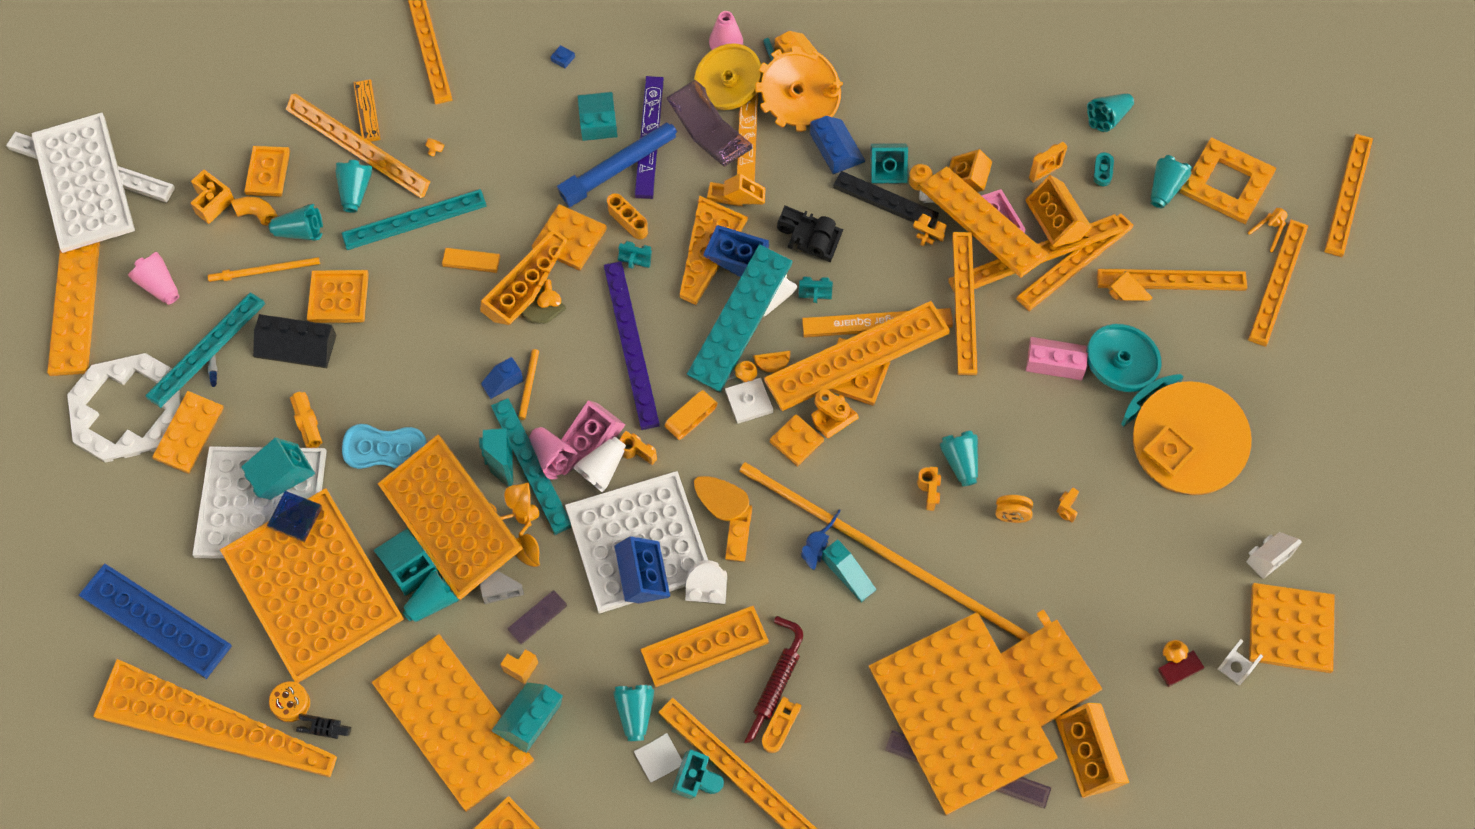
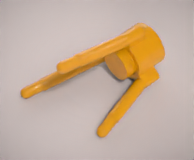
M1276 208L1249 230L1248 234H1252L1268 220L1269 226H1279L1270 249L1272 253L1282 229L1286 225L1287 212L1282 208Z

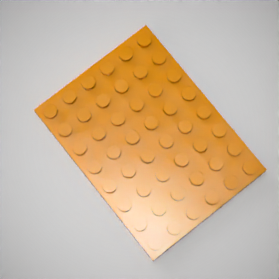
M326 488L220 549L294 682L299 683L404 620Z
M978 612L869 665L874 679L945 815L1058 759Z

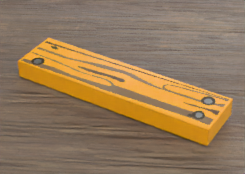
M369 79L354 82L361 136L369 142L381 140L372 81Z

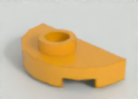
M790 351L753 355V359L761 370L775 373L788 365Z

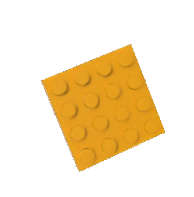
M1253 583L1251 592L1249 661L1254 662L1261 654L1263 657L1259 663L1332 673L1335 594Z

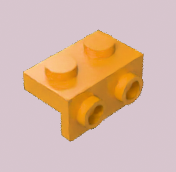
M839 395V396H838L839 398H841L842 400L845 401L844 396H842V395ZM842 407L837 408L840 412L844 411ZM850 407L848 418L844 421H837L818 409L811 414L815 428L825 437L830 438L857 420L858 414Z

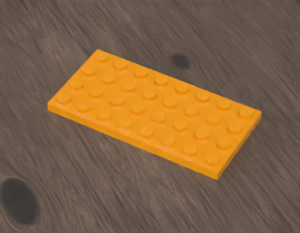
M439 434L378 483L451 590L460 600L523 549Z
M440 634L371 682L465 812L534 761L529 752L525 753L492 732V729L502 716Z

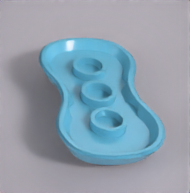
M357 424L350 427L343 437L342 456L349 466L357 469L375 465H387L396 469L427 444L425 435L420 430L412 427H405L394 431H383L367 424Z

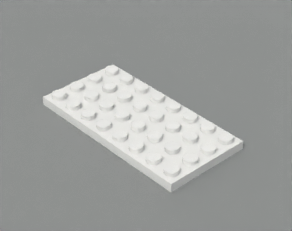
M103 113L32 133L62 253L135 231Z

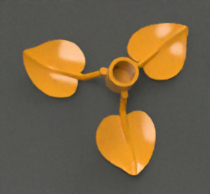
M529 483L511 485L506 488L504 497L506 505L513 509V513L501 516L500 518L504 520L516 517L520 524H525L519 532V538H516L523 548L516 554V557L526 565L538 567L540 566L538 543L533 536L524 534V532L532 525L531 521L539 517V510L535 505L530 504Z

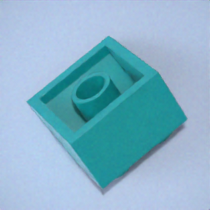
M906 143L871 144V183H907L908 146Z

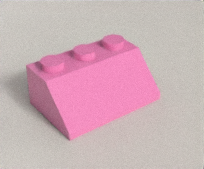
M1030 337L1026 371L1082 380L1087 366V346Z

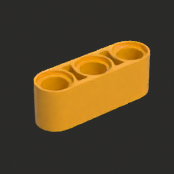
M617 193L609 195L607 198L608 213L634 238L639 240L646 238L648 235V225L645 217L621 195Z
M702 390L666 421L664 427L680 440L710 415L718 403Z

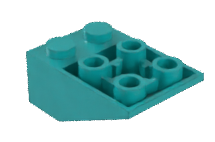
M405 529L374 549L375 554L404 596L419 588L431 571L436 568L425 550L408 529Z

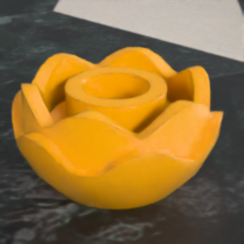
M741 361L734 368L735 376L743 382L753 381L758 374L756 366L750 361Z
M1179 640L1169 641L1163 648V656H1165L1166 660L1175 663L1186 659L1189 652L1187 645Z

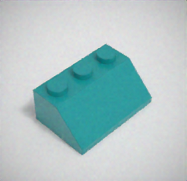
M507 429L483 430V437H479V447L482 449L484 463L488 465L489 471L509 487L513 485V451Z
M527 682L494 726L492 732L527 753L560 708L563 695L545 684Z

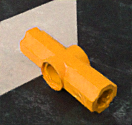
M305 392L294 393L290 400L295 412L294 418L299 431L302 433L304 444L307 448H317L323 442L317 427L318 421L313 409H311L308 396Z

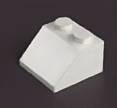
M1281 532L1275 536L1271 534L1263 541V546L1260 548L1256 546L1248 553L1250 557L1246 562L1264 579L1288 560L1302 541Z

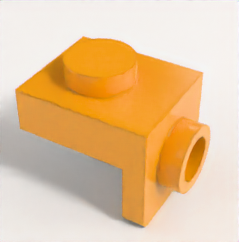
M1073 487L1069 493L1067 491L1063 493L1059 499L1061 503L1056 511L1061 518L1070 522H1074L1078 514L1070 507L1079 493Z

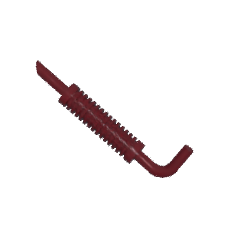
M779 616L775 617L774 623L790 629L794 632L795 637L790 648L783 649L778 663L759 698V702H757V706L753 711L757 716L744 744L750 743L755 739L764 719L770 720L779 702V698L791 677V673H793L800 658L797 651L803 641V630L797 623Z

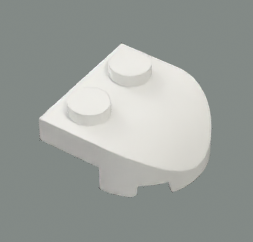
M710 560L699 561L697 565L692 568L690 567L686 581L685 601L725 604L727 588L726 570L723 571L717 562Z

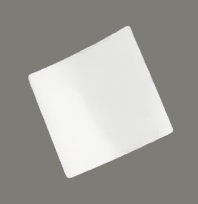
M667 733L634 751L650 782L679 768L682 762Z

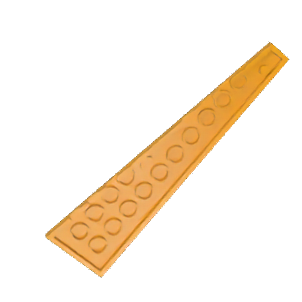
M119 659L115 662L93 716L98 720L326 777H331L337 759L336 755L307 744L300 739L293 738L259 721L250 719L248 716L205 697L196 695L187 689L180 688L169 681L162 680Z

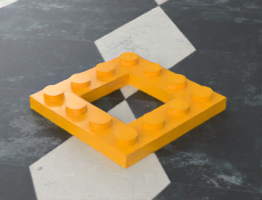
M1211 137L1193 167L1190 178L1182 186L1180 193L1246 224L1277 168ZM1218 162L1250 176L1239 199L1206 184Z

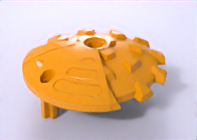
M791 46L792 52L782 54L780 49L776 50L771 54L774 59L768 65L764 62L762 63L758 71L763 73L761 83L756 82L755 91L756 93L761 92L764 103H761L760 107L763 112L767 113L770 111L777 118L775 124L780 127L789 124L796 126L797 132L806 131V126L811 124V121L824 116H834L839 107L843 82H840L834 67L823 55L814 50L810 55L801 52L800 46ZM793 88L797 89L800 94L795 93Z

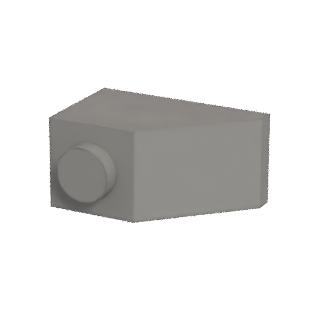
M495 571L480 583L482 598L485 604L524 595L520 583L499 571Z

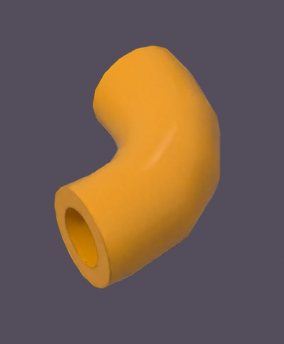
M246 196L231 200L237 217L247 214L255 215L259 218L262 225H269L273 218L278 217L273 207L259 197Z

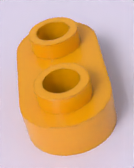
M821 390L816 394L814 402L818 409L837 421H844L848 418L850 406L847 402L828 390ZM825 396L828 398V400L824 401L822 400V397ZM842 407L844 411L840 412L837 408Z

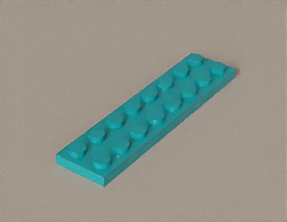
M759 244L687 373L689 377L721 393L793 263L792 260Z

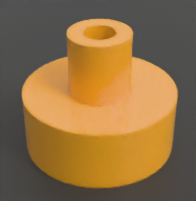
M428 138L425 146L430 148L428 154L431 156H435L436 151L442 152L444 148L443 143L432 138Z

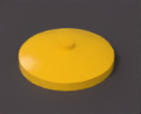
M736 43L721 45L711 50L700 61L694 77L695 89L702 101L714 109L732 110L741 107L755 96L756 82L761 83L763 73L758 71L762 65L756 53L747 46Z

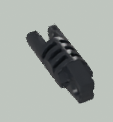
M299 714L298 719L311 721V728L298 726L296 732L338 739L339 735L349 736L351 732V727L341 725L340 720L307 714Z

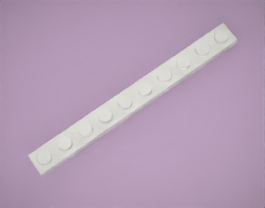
M15 132L7 143V148L38 159L33 138ZM118 166L124 189L166 203L175 190L173 184Z

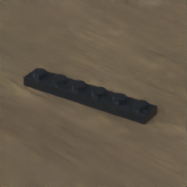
M843 171L840 172L833 184V188L913 223L915 220L918 221L922 214H925L932 218L928 227L933 228L939 217V212Z

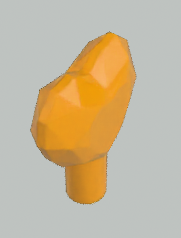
M547 279L544 282L545 290L539 295L537 304L541 308H546L549 305L557 307L561 304V297L556 291L552 290L551 280Z

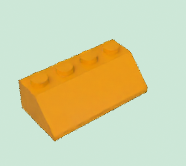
M1049 175L1025 199L1054 247L1080 241L1092 229L1064 182L1052 175Z
M1086 703L1055 719L1082 798L1111 791L1129 783L1101 704Z

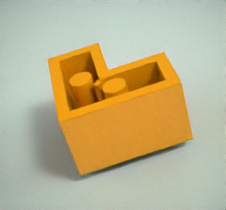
M206 170L201 171L191 181L196 193L199 194L191 202V205L196 215L210 224L231 204V200H234V197L226 185Z

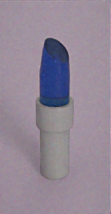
M215 355L208 361V374L212 387L217 385L218 368Z

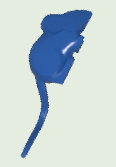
M840 509L825 528L812 532L808 536L806 545L802 548L801 557L813 570L816 568L817 561L821 562L823 551L828 544L829 536L825 532L834 524L841 511Z

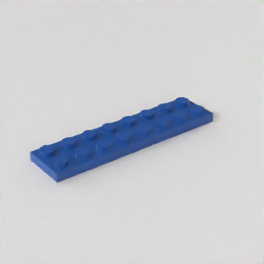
M105 563L79 594L83 600L205 679L209 677L232 647L224 639Z

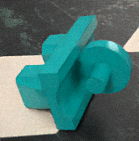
M630 241L619 244L618 261L628 263V268L631 269L634 268V265L650 268L651 246L644 245L639 248L635 247V244Z
M804 276L802 280H799L798 298H813V303H817V299H832L833 281H830L828 277H822L820 281H812L811 277Z

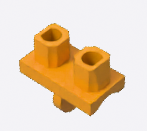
M922 214L918 221L915 220L913 228L925 233L923 235L918 232L916 236L922 240L920 245L924 246L926 242L933 245L935 240L929 238V236L943 242L947 225L938 221L935 228L932 229L928 227L932 218Z

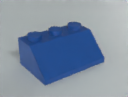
M824 116L811 121L810 135L833 175L865 162L863 155L841 119Z
M630 536L614 546L624 600L626 602L644 603L670 597L659 541Z

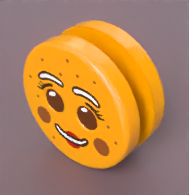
M1004 495L996 500L997 509L995 515L998 519L1012 523H1023L1032 519L1033 502L1031 499L1021 495Z
M287 681L277 685L272 690L269 697V706L279 720L296 722L300 720L298 719L299 714H307L310 708V697L302 685L297 682Z

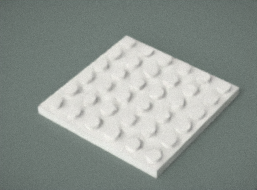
M209 447L193 549L194 558H224L220 549L322 491L326 449L300 448L314 470L315 475L269 500L255 495L253 492L254 488L245 478V472L241 467L263 447Z
M678 471L565 505L599 614L633 603L624 600L614 547L630 536L660 542L669 592L686 587L690 567L692 568L697 565L699 561L708 560Z

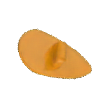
M699 476L695 478L694 488L697 496L716 518L724 521L734 520L742 516L748 509V495L736 485L715 477Z

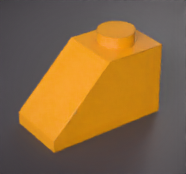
M739 173L724 181V197L736 204L763 205L765 204V187Z
M1128 271L1123 272L1107 287L1110 290L1109 294L1115 300L1150 301L1153 298Z

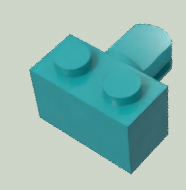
M690 749L684 754L671 792L692 799L696 797L698 789L710 794L718 793L723 788L724 781L720 775L706 769L709 756Z

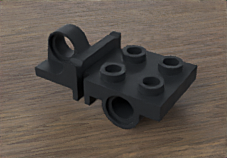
M784 205L777 223V229L785 234L793 233L787 247L793 249L796 243L798 244L797 249L831 262L844 229L836 227L835 221L829 217L821 216L817 219L813 217L812 213L808 217L806 216L808 211L803 213Z

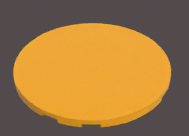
M1187 381L1170 384L1161 388L1146 400L1137 414L1134 424L1133 445L1140 465L1162 487L1176 493L1204 495L1224 488L1241 473L1251 451V430L1243 410L1227 393L1206 383ZM1169 422L1199 448L1173 477L1142 452Z

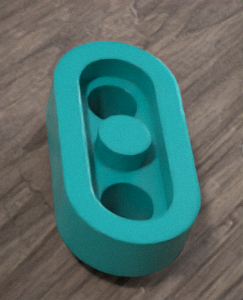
M1103 152L1096 157L1093 179L1099 186H1107L1111 183L1114 167V158L1111 154Z

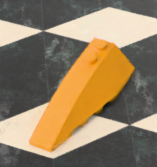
M553 229L481 300L480 312L495 323L510 325L535 300L568 239Z

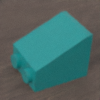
M276 437L241 466L245 472V478L254 488L253 492L255 495L269 500L315 475L314 470L298 444Z

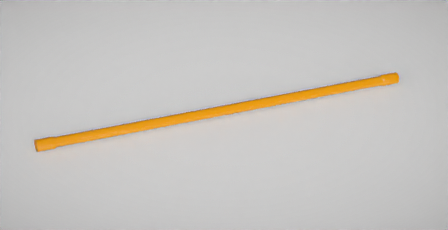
M744 462L739 472L761 483L827 524L833 519L834 516L761 473L760 470ZM836 518L832 527L972 611L978 612L980 616L1020 640H1024L1032 635Z

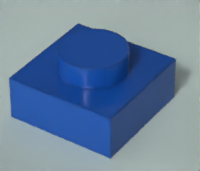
M560 45L550 58L555 64L566 68L575 58V53Z

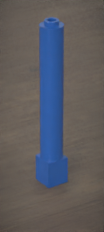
M666 122L579 177H576V175L557 185L560 197L569 208L588 197L587 193L675 139L676 128L673 124Z

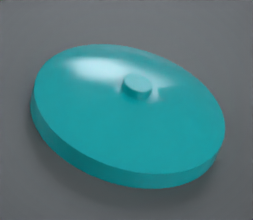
M1125 324L1106 325L1098 329L1088 342L1086 348L1088 353L1087 363L1091 371L1102 383L1115 390L1123 392L1141 391L1145 386L1154 382L1161 371L1162 360L1158 347L1147 334L1135 327Z

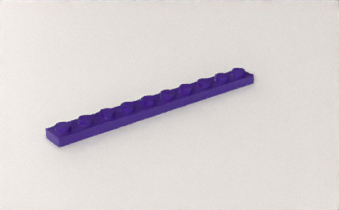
M622 261L605 264V275L641 430L660 427Z

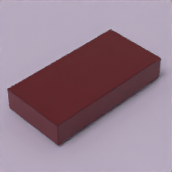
M1193 650L1188 653L1186 659L1181 660L1179 663L1171 661L1159 667L1158 671L1167 686L1170 687L1202 671L1205 667Z

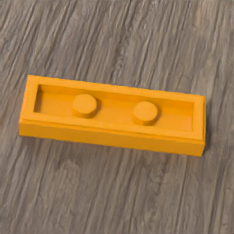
M445 248L442 265L443 267L497 273L500 254Z

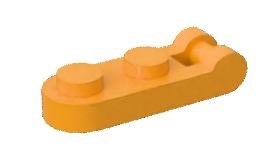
M783 696L762 737V747L765 751L776 753L781 749L802 708L801 704H794ZM785 709H787V710L791 711V714L788 715V714L784 713L783 711H784Z

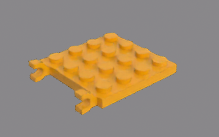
M1044 609L1037 613V617L1044 627L1001 653L1041 727L1102 690L1099 682L1058 620L1056 619L1051 622Z

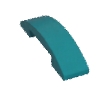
M1182 374L1166 376L1145 386L1130 402L1121 425L1124 427L1134 420L1141 409L1140 405L1156 391L1170 384L1182 382L1184 376Z

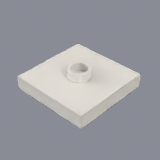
M761 378L725 388V393L737 424L773 413V407Z

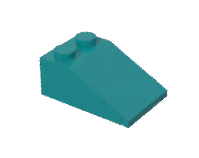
M613 92L578 95L582 141L618 137Z

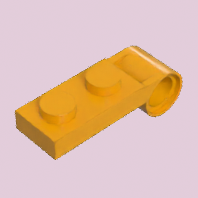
M752 505L748 506V509L742 516L730 520L725 560L745 562Z

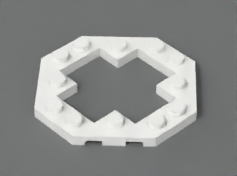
M146 353L91 365L67 394L73 443L105 463L120 457L128 458L141 455L142 452L156 451L181 404L180 390L162 406L165 411L143 438L127 429L116 444L89 429L98 418L99 413L86 404L108 377L125 385L136 371L158 383L172 368Z

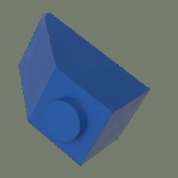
M510 357L495 365L481 385L489 398L492 399L524 380L520 368L514 359Z

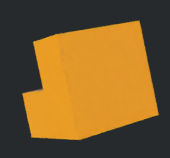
M525 649L519 659L507 653L500 665L504 673L525 684L538 665V660L535 654Z

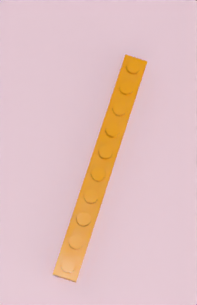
M291 94L286 107L288 112L418 197L422 198L425 196L430 184L428 179L299 95Z
M1116 214L1090 223L1092 229L1080 241L1054 247L1049 240L1038 243V245L1048 253V259L1044 261L1046 262L1121 233L1124 227ZM1000 259L973 269L974 289L1015 273ZM953 276V277L948 278V283L950 284L952 290L954 291V276Z
M673 697L658 712L666 722L701 754L709 756V761L783 829H817Z

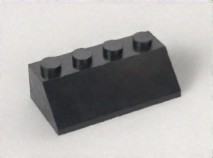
M259 314L254 329L253 356L254 358L327 368L337 335L333 326L329 324Z

